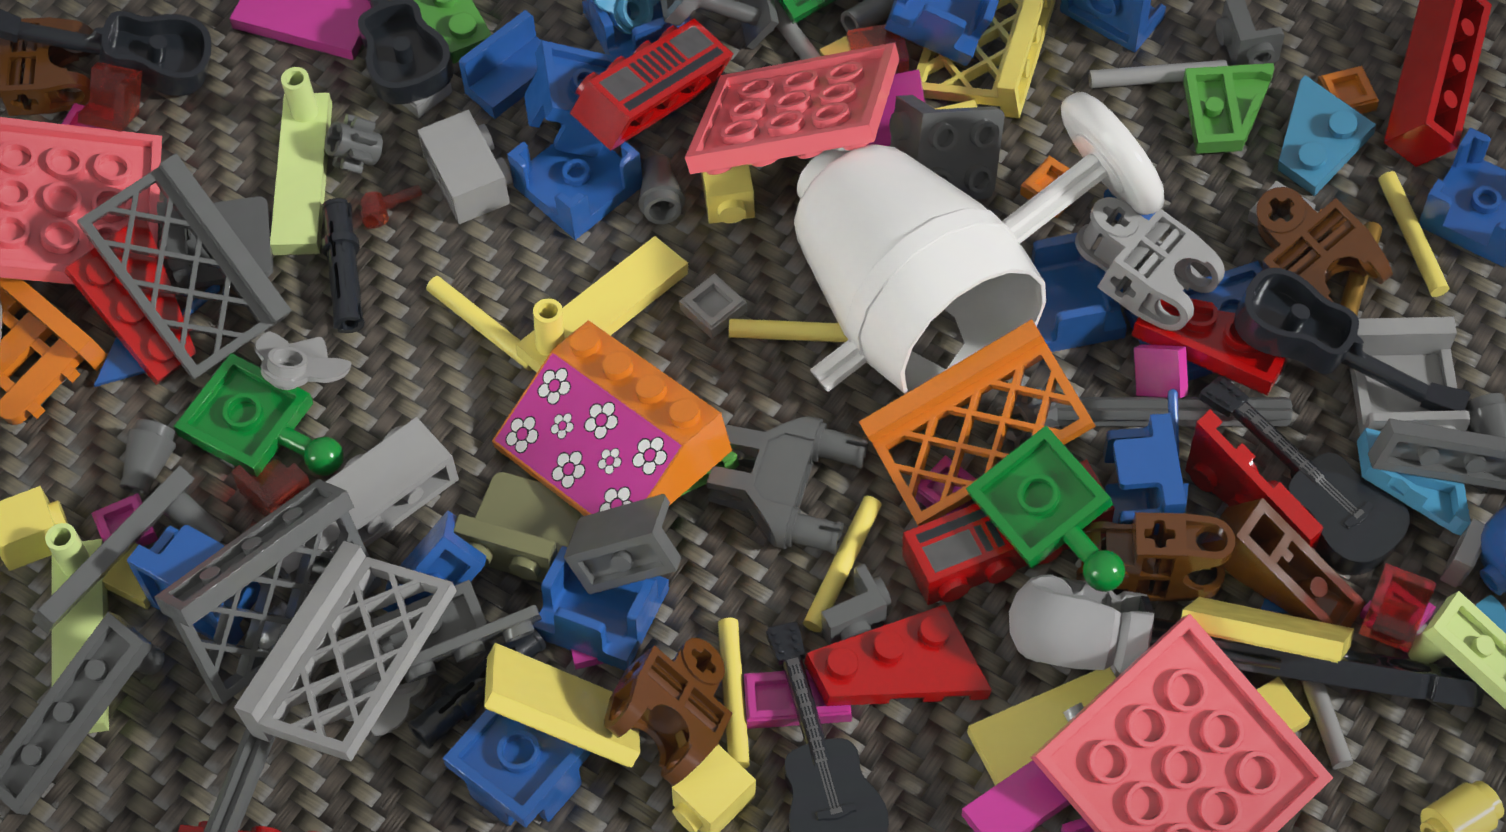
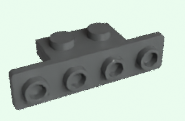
M467 580L455 585L457 592L405 674L407 683L421 680L436 673L437 670L434 664L454 656L456 662L460 663L486 652L484 643L501 636L508 643L533 633L535 630L532 624L542 620L536 605H533L488 624L471 581ZM433 595L406 605L408 613L427 606ZM396 609L372 619L374 627L401 616L400 610ZM406 630L381 639L380 642L384 652L388 653L402 647L408 635ZM377 672L352 682L355 697L375 690L381 680L380 673ZM344 686L340 687L341 696L347 699Z

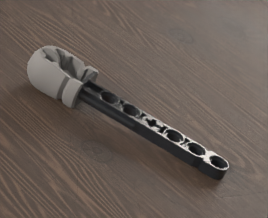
M1054 575L1032 577L1016 593L1009 610L1010 635L1017 650L1025 658L1035 662L1074 669L1105 670L1113 666L1119 673L1126 670L1177 623V621L1154 618V611L1146 594L1123 591L1116 595L1113 591L1100 592L1091 588L1086 581L1056 577ZM1211 637L1239 670L1414 699H1432L1433 702L1463 707H1479L1482 705L1485 690L1461 668L1433 663L1425 664L1409 659L1348 650L1342 660L1336 663Z

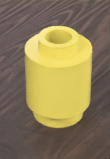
M1485 782L1462 783L1421 811L1422 824L1420 825V831L1491 832L1497 828L1498 820L1503 817L1504 807L1497 793Z

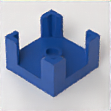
M1061 0L1060 4L1061 13L1134 53L1162 22L1166 6L1161 3L1156 8L1152 7L1151 0Z
M522 142L507 154L513 186L574 240L593 227L642 186L643 177L640 153L627 142L621 144L622 157L615 151H610L605 145H603L596 157H588L556 150L553 143L530 160L528 145L525 142Z
M1469 128L1459 145L1449 172L1443 181L1438 179L1429 192L1419 224L1422 229L1505 268L1506 170L1484 160L1491 138L1473 128Z

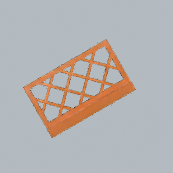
M1032 319L859 421L918 526L936 520L972 499L966 488L974 481L957 478L964 453L989 458L985 469L986 473L998 461L1009 455L1008 453L1001 452L1008 427L1031 432L1033 436L1045 426L1051 402L1072 406L1079 417L1077 421L1061 430L1048 427L1063 445L1096 427ZM1044 359L1051 370L1046 390L1021 386L1025 370ZM1013 377L1012 383L1005 382ZM1057 382L1065 395L1054 393ZM992 389L1009 392L1002 416L977 411L983 394ZM1018 395L1042 400L1035 424L1011 419ZM970 403L968 409L961 408ZM948 415L965 418L958 442L934 437L939 420ZM974 420L999 425L991 450L967 444ZM926 429L925 435L919 434V432ZM905 440L922 443L915 468L896 464L889 450ZM931 445L955 451L948 475L924 470ZM902 474L912 476L909 486ZM921 478L944 483L945 486L940 501L922 511L916 500ZM954 486L961 487V489L953 493Z

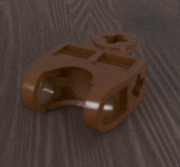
M52 17L21 19V22L89 35L93 32L91 27L77 20ZM0 38V98H2L8 115L53 114L70 110L74 103L86 105L92 96V82L85 75L67 71V68L63 67L71 62L79 61V57L88 56L91 53L19 39L16 43ZM66 88H77V89H80L81 91H79V92H68V91H65L64 89H66ZM28 99H31L30 105H27Z
M1287 187L1270 189L1259 199L1257 204L1258 233L1261 239L1273 250L1263 259V270L1267 268H1281L1291 271L1308 281L1321 295L1330 301L1332 299L1328 295L1331 291L1326 284L1333 275L1339 272L1352 271L1359 273L1363 278L1368 275L1379 284H1383L1393 275L1385 254L1369 230L1337 198L1318 213L1298 192ZM1277 214L1281 217L1273 221V215ZM1289 214L1290 220L1288 222L1282 219Z
M1135 512L1133 524L1098 521L1091 522L1082 529L1099 550L1112 551L1122 559L1125 566V576L1122 583L1116 589L1146 594L1150 601H1194L1198 597L1208 599L1213 597L1220 591L1224 582L1225 568L1222 564L1230 559L1235 547V535L1227 523L1216 517L1195 514ZM1159 523L1157 535H1153L1155 525ZM1204 532L1216 533L1224 540L1225 548L1217 552L1204 551L1198 547L1196 537ZM1101 533H1105V540H1101ZM1082 561L1081 567L1076 571V580L1085 581L1083 576L1084 563ZM1211 569L1215 575V581L1211 584L1198 585L1192 582L1187 574L1198 570ZM1151 580H1155L1152 590L1148 591Z
M691 638L683 643L673 660L654 645L626 668L609 699L604 727L617 738L622 737L631 728L640 729L647 733L656 743L660 753L659 766L662 768L661 776L672 786H675L687 777L718 745L733 714L713 697L725 674V667L720 654L710 643L700 638Z

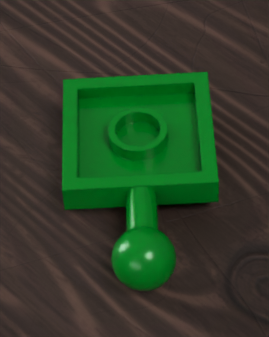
M232 353L173 426L179 437L255 477L260 475L281 446L303 456L308 469L320 476H328L340 469L344 460L343 449L333 438L318 437L311 439L294 430L313 405L309 392L299 387L291 390H282L274 387L262 377L260 367Z
M1047 426L1040 429L966 488L972 500L1032 569L1066 543L1084 563L1083 576L1091 588L1100 592H1108L1116 589L1122 583L1125 576V566L1122 559L1112 551L1099 550L1082 530L1113 505L1111 497Z

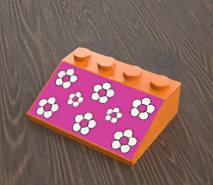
M589 320L550 352L492 440L494 448L583 516L665 494L671 505L732 451L721 412Z

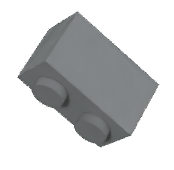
M469 109L418 129L424 158L458 224L510 204L506 185L513 183L508 166L502 157L494 158L491 150L495 149L494 143L486 125L481 124L477 126Z

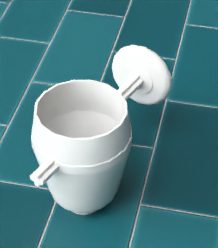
M1076 92L1066 97L1061 105L1062 121L1083 159L1003 221L991 210H987L981 203L895 147L871 144L851 151L844 150L842 147L825 150L815 156L804 168L797 183V194L800 200L794 218V226L802 252L844 335L848 338V341L810 369L821 386L829 392L862 365L868 363L906 394L1032 319L1037 327L1046 304L1045 281L1020 245L1021 242L1100 181L1103 182L1115 197L1129 204L1138 214H1153L1163 207L1164 188L1155 167L1143 148L1116 115L1097 98L1087 93ZM943 310H946L955 317L965 343L947 369L912 351V348L930 322Z

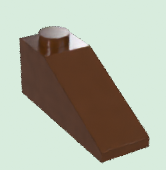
M1263 498L1225 509L1219 519L1227 523L1235 535V547L1230 559L1222 564V566L1236 580L1293 616L1351 627L1366 602ZM1209 532L1201 543L1207 551L1217 552L1225 548V542L1222 537L1213 532Z

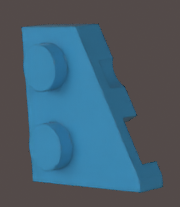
M1305 75L1300 80L1278 162V171L1315 196L1374 135L1376 124Z
M1365 428L1357 440L1362 478L1452 533L1462 535L1471 523L1464 483L1373 469L1368 452L1381 431Z

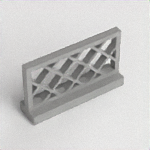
M343 541L234 707L251 735L270 742L273 736L351 762L457 592L453 582L366 557L361 546ZM376 577L391 582L393 589L365 599L364 595ZM424 591L434 594L427 606L408 613L404 599ZM397 602L401 616L373 627L369 613ZM363 617L366 627L365 631L343 640H338V635L347 622ZM406 630L408 637L402 647L382 655L378 641ZM371 644L375 658L347 669L343 655ZM335 658L339 673L312 683L311 677L318 666ZM379 672L381 680L375 690L355 698L351 683ZM344 686L348 701L320 712L316 697ZM308 701L311 716L292 724L283 722L293 706ZM352 715L354 724L343 741L326 736L324 726Z

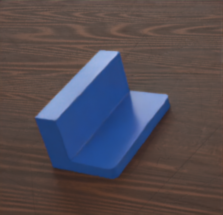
M527 10L521 12L459 60L465 94L494 119L525 96V92L537 71L535 52L541 40L536 36L533 15Z
M447 511L402 562L400 567L451 581L455 586L467 580L472 581L485 566L486 555L454 533L457 516ZM389 580L387 581L385 591L393 589ZM424 591L406 598L404 601L406 605L431 596L433 593ZM396 602L382 609L389 613L399 609Z

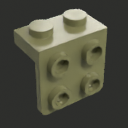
M499 472L493 476L476 517L473 518L459 514L455 523L454 533L486 555V567L507 572L522 579L542 583L562 546L568 547L577 522L583 515L542 483L506 472Z

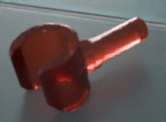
M419 185L384 197L381 193L375 191L366 193L361 199V216L364 226L369 229H375L385 225L389 220L387 209L421 196L422 191Z

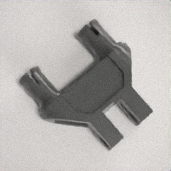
M808 416L788 421L766 432L726 424L732 451L737 454L739 465L751 468L753 471L752 473L714 466L707 480V488H710L709 502L747 512L764 537L774 547L786 549L787 547H792L793 543L836 554L839 548L837 543L841 542L844 523L801 514L800 505L814 462H818L821 457L862 468L865 462L863 458H866L869 446L868 437L827 429V423H823V419Z

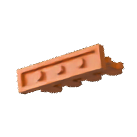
M0 277L2 327L5 325L10 329L1 339L0 387L7 392L0 399V416L7 423L18 425L27 420L31 414L38 419L46 411L41 404L66 378L73 383L81 375L76 368L83 360L94 370L98 371L103 366L108 355L89 335L24 280ZM22 307L28 313L19 321L14 315ZM53 334L58 340L49 347L45 341ZM36 351L41 358L14 383L10 377Z

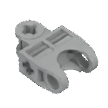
M1112 197L1102 198L1094 204L1090 212L1091 221L1089 224L1082 226L1075 237V245L1081 256L1106 272L1097 288L1134 315L1164 330L1174 331L1183 328L1194 314L1193 303L1183 291L1184 289L1188 290L1191 288L1200 293H1209L1214 291L1224 278V265L1218 254L1197 234L1162 209L1157 211L1148 221L1135 212L1126 202ZM1120 213L1122 216L1114 227L1111 226L1117 214ZM1169 228L1173 231L1162 242L1160 239ZM1099 237H1102L1101 242L1094 251L1092 249L1093 245ZM1197 262L1207 267L1212 279L1202 276L1191 266V263ZM1130 279L1132 281L1131 285L1122 293L1120 290ZM1160 299L1177 308L1180 316H1173L1166 312L1161 305Z

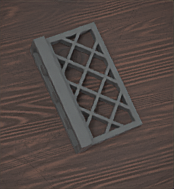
M177 153L161 162L158 168L77 220V224L193 381L226 359L231 353L233 354L267 329L284 320L292 311ZM154 183L157 184L168 199L165 216L136 211L139 193ZM132 199L130 210L118 208ZM172 207L181 219L171 218ZM107 214L129 218L125 243L104 240L93 224ZM135 219L163 224L159 249L131 245ZM169 225L190 229L196 238L194 256L165 251ZM201 246L211 259L200 257ZM111 249L123 251L121 262ZM129 252L158 257L154 283L135 280L126 270ZM164 259L192 263L188 289L160 284ZM198 265L214 267L220 270L225 277L222 295L194 290ZM230 285L239 298L229 297ZM141 289L152 290L151 301L148 300ZM158 292L187 297L183 322L162 319L156 311ZM193 298L221 303L217 328L189 324ZM227 304L247 307L258 324L245 333L223 330ZM170 328L181 330L180 341ZM187 331L216 336L213 355L196 365L185 350ZM222 337L235 339L220 349Z
M318 479L154 596L162 613L174 621L206 685L217 702L224 704L250 684L275 646L274 644L267 650L258 648L265 621L282 624L278 636L279 640L302 605L305 592H310L314 584H309L308 582L316 556L332 559L342 542L346 541L361 546L366 557H370L349 514L354 505L347 490ZM336 521L340 534L335 551L318 549L323 530ZM293 551L302 553L295 581L278 578L283 559ZM379 577L374 579L364 597L382 585ZM252 581L262 583L254 611L237 608L242 588ZM276 585L292 588L285 616L268 613ZM209 612L221 613L213 641L200 639L193 626L194 623ZM234 616L252 618L244 646L227 643ZM224 651L241 654L236 673L222 682L218 670Z

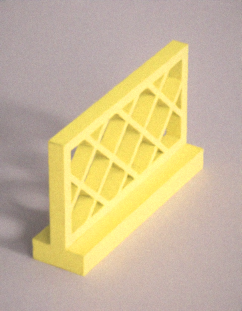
M999 0L996 10L1011 3L1017 10L1016 14L1000 23L995 17L990 24L991 28L983 33L974 53L980 62L963 72L957 69L952 63L954 62L953 60L924 47L916 69H919L924 98L955 102L975 99L976 104L1000 106L1005 117L1020 119L1056 0ZM1000 37L1006 44L1005 48L988 57L980 47ZM943 67L952 75V78L941 84L926 82L929 75ZM986 72H989L995 79L992 90L973 88L969 83Z

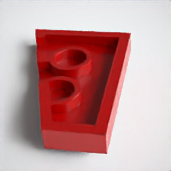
M135 219L131 245L157 249L148 222ZM128 224L106 240L125 243ZM95 247L66 267L65 274L156 385L182 367L181 363ZM111 249L121 262L123 251ZM129 252L126 270L135 280L154 283L158 257ZM163 265L160 284L171 286ZM141 289L148 300L151 301L152 290ZM158 292L156 311L162 319L183 322V316L175 294ZM170 328L180 341L181 330ZM187 331L185 350L193 359L196 355V350L189 331Z
M1160 299L1161 305L1166 312L1173 316H1180L1177 308ZM1191 299L1194 306V314L1188 323L1179 330H1164L1140 317L1135 322L1132 332L1133 337L1151 345L1186 346L1188 361L1267 396L1288 360L1285 357L1272 356L1260 352L1245 343L1235 329V313L1217 310L1213 302Z
M1209 409L1196 423L1185 469L1190 475L1191 480L1203 491L1214 493L1229 507L1263 498L1316 550L1323 526L1281 482L1275 480L1267 482L1259 474L1256 465L1252 461L1256 456L1243 443L1234 448L1216 429L1223 422Z
M945 604L810 651L806 654L804 661L826 706L889 704L891 699L922 698L923 702H942L943 698L947 696H969V700H988L992 691Z

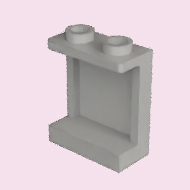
M1454 317L1358 319L1359 329L1357 336L1364 341L1363 351L1428 385L1433 382L1457 388L1451 347L1457 334ZM1350 368L1360 435L1365 428L1382 431L1389 418L1467 431L1470 424L1469 411L1427 410L1419 407L1420 402Z

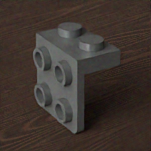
M914 95L896 96L895 110L891 115L889 123L891 133L890 147H895L899 151L906 153L973 199H986L991 197L995 190L1005 115L1002 110L995 106L934 109Z
M165 195L164 201H157V215L165 216L168 199ZM257 196L213 203L267 277L271 276L273 273V257L270 246L271 229L267 200L264 197ZM172 207L171 218L181 219ZM169 225L165 251L194 256L196 238L190 229ZM201 246L200 257L211 259ZM164 259V268H171L178 287L188 289L192 263ZM198 265L195 288L224 284L225 277L218 268Z

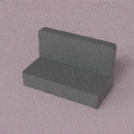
M665 494L583 516L578 520L564 559L589 595L677 571L681 556L662 528L670 505Z

